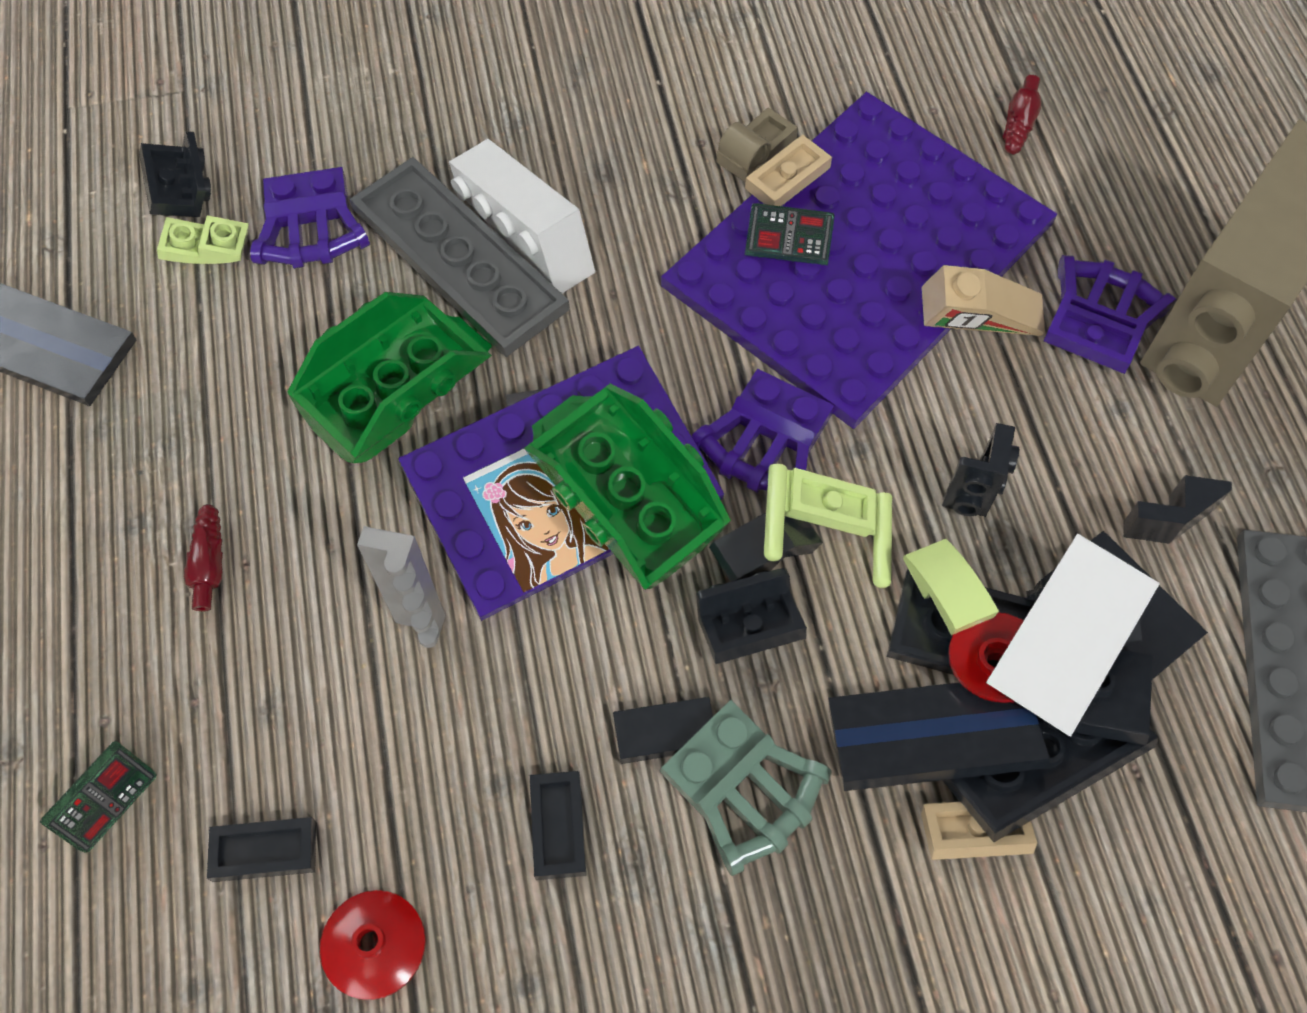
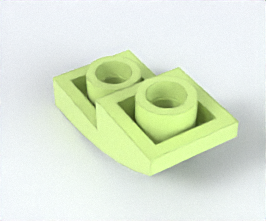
M208 215L205 224L166 217L157 247L158 259L193 264H221L241 261L249 223Z
M947 539L904 555L903 560L924 599L932 598L951 635L992 619L999 612L978 576Z

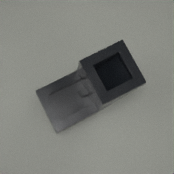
M1185 475L1169 495V505L1138 501L1124 520L1123 537L1170 544L1213 512L1231 492L1232 482Z
M765 512L715 540L709 548L729 580L733 582L751 577L762 571H771L785 557L812 554L823 542L809 522L785 516L782 558L778 561L767 560L764 557Z

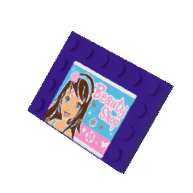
M639 345L398 458L401 468L481 621L613 555V552L606 544L599 547L589 537L583 527V523L586 521L575 508L569 511L559 502L552 490L555 486L554 483L524 449L533 442L532 425L572 395L582 397L594 396L611 383L643 399L652 410L659 409L671 422L673 427L672 433L683 445L686 443L690 444L700 454L704 462L703 468L706 470L720 500L723 499V490Z

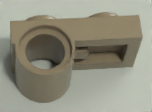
M768 107L747 126L741 122H735L728 127L720 140L716 163L746 182L747 176L797 138L798 127Z

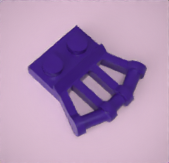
M343 167L263 179L266 220L259 238L255 239L251 245L250 258L253 263L265 265L270 261L289 264L296 269L305 267L307 262L321 260L322 264L333 263V258L356 247L364 249L370 246V241L360 223H357L349 211L346 177ZM340 219L349 233L331 241L329 220ZM317 222V244L303 246L301 224ZM281 227H288L290 241L288 248L274 246Z
M1062 255L1058 265V279L1061 283V303L1043 341L1125 374L1132 362L1144 331L1157 319L1164 317L1175 305L1177 299L1170 293L1165 295L1142 278L1143 273L1135 270L1128 273L1115 268V263L1107 259L1104 262L1075 260L1074 256ZM1076 277L1095 279L1087 299L1077 296ZM1106 283L1123 289L1115 310L1098 304ZM1134 295H1137L1151 306L1137 319L1126 315Z
M757 368L741 395L737 396L732 409L712 424L703 425L697 429L691 437L699 451H703L720 469V475L728 479L734 476L746 482L747 488L756 493L760 490L767 491L769 466L777 463L786 447L796 451L795 468L806 471L808 454L832 416L834 405ZM739 424L745 426L746 429L731 451L727 452L717 441ZM762 434L774 441L760 464L754 467L744 462L743 459L758 435Z

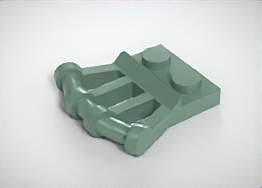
M730 700L661 767L660 773L705 818L729 874L734 876L743 872L744 865L773 852L780 854L789 844L787 838L798 827L804 829L812 821L811 811L822 784H828L832 770L822 763L805 759L777 746L768 733L765 734ZM764 759L803 776L795 798H792L760 765ZM747 776L783 812L773 824L767 822L735 789ZM724 801L753 830L757 837L735 846L717 806Z

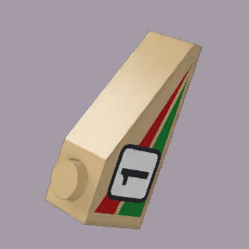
M943 265L922 286L924 326L1034 336L1045 334L1042 294L985 269Z

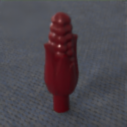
M1036 75L1026 76L1023 87L1016 91L1008 107L1003 139L1005 140V151L1011 155L1021 151L1030 131L1033 130L1034 123L1041 110V96L1038 92L1040 78Z
M210 504L203 505L198 510V515L195 519L196 524L193 527L194 532L191 536L190 552L186 553L184 569L185 585L193 589L192 610L199 612L211 610L212 591L218 588L223 577L221 519L218 516V509Z

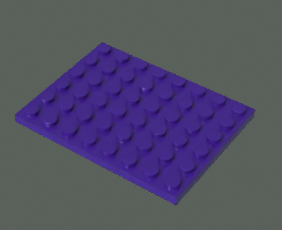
M867 91L812 140L813 143L832 157L830 169L779 208L832 215L826 260L749 250L754 205L767 207L754 195H751L661 276V287L797 388L833 404V414L852 429H855L952 329L924 326L922 286L943 265L985 269L1002 277L1053 225L1057 213ZM759 207L757 223L764 224L757 225L764 226H756L754 250L782 253L785 229L772 227L786 226L788 211L776 210V223L769 222L771 209ZM763 209L769 210L768 218L762 217ZM779 211L785 212L784 224L777 223ZM798 212L796 228L825 231L827 216ZM800 214L825 217L824 228L798 226ZM758 228L782 231L780 251L756 248ZM796 231L793 255L821 258L825 234L814 233V235L805 234L806 232ZM799 237H806L805 245L798 244ZM807 238H814L812 255L805 254ZM816 239H822L820 256L813 255ZM798 247L804 248L803 254L797 253Z

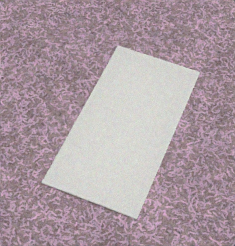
M1077 533L986 683L1071 737L1160 583Z

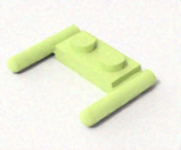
M783 464L770 465L768 470L764 557L769 561H778L782 558L785 516L863 537L872 535L873 584L878 588L890 586L892 581V495L885 492L876 494L875 489L797 468L788 470Z

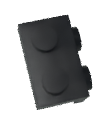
M185 131L182 147L141 143L139 157L149 213L152 215L200 217L203 201L210 200L211 184L209 177H203L205 164L204 150L202 147H197L195 133Z
M996 423L980 460L968 457L960 458L944 495L943 507L953 509L956 513L963 516H987L997 494L1002 495L1004 492L1008 473L1013 474L1017 465L1020 447L1012 445L1015 432L1014 426Z
M786 568L762 571L751 577L726 584H715L708 589L696 593L698 621L715 664L806 639L807 627L790 592V575Z

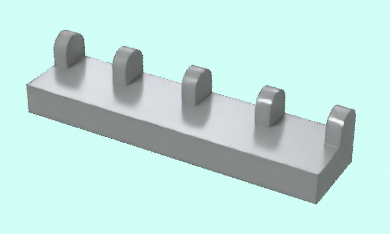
M363 526L357 546L395 623L412 626L416 632H419L418 640L423 647L431 648L435 646L446 615L415 536Z

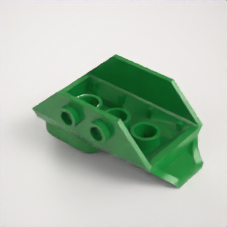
M384 292L374 300L364 303L357 312L338 325L328 328L321 337L314 341L287 393L311 429L335 453L347 462L362 463L372 459L407 433L413 425L414 418L424 407L438 396H444L449 393L459 380L489 359L492 355L488 351L492 345L460 317L444 314L424 295Z
M611 383L594 396L582 397L572 395L532 425L533 442L524 449L554 483L555 486L552 490L556 498L567 510L570 511L575 508L586 521L583 523V527L589 537L599 547L606 544L644 590L651 589L669 578L701 552L731 521L706 470L703 468L704 462L697 450L690 444L686 443L683 445L672 433L673 427L671 422L659 409L652 410L643 399Z

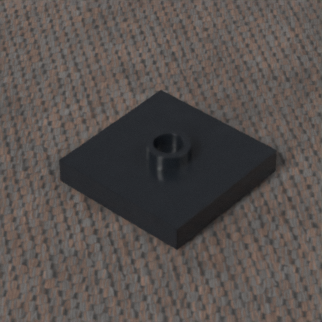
M1121 650L1074 733L1147 745L1150 731L1153 655ZM1042 719L1041 727L1057 729Z

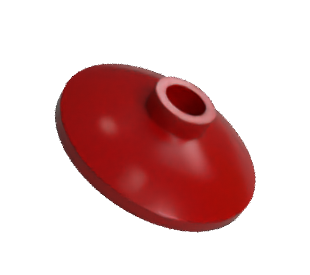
M998 612L992 619L953 634L948 652L950 666L955 677L968 691L980 698L993 702H1015L986 683L995 669L988 661H1000L1024 620L1010 614Z
M373 890L347 899L332 913L321 936L320 959L327 978L339 991L356 999L376 1000L396 993L414 977L421 965L426 945L423 922L416 909L407 900L395 893ZM368 932H375L378 936L377 945L370 951H363L360 946L362 937Z

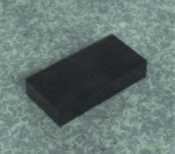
M709 697L613 712L620 763L626 764L674 756L713 717Z
M580 771L529 775L535 880L587 876Z
M312 817L209 827L207 879L211 882L315 873L316 821Z

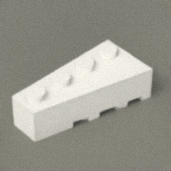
M486 139L449 161L454 176L451 180V185L457 196L462 201L466 200L505 242L562 294L595 273L579 209L495 143Z

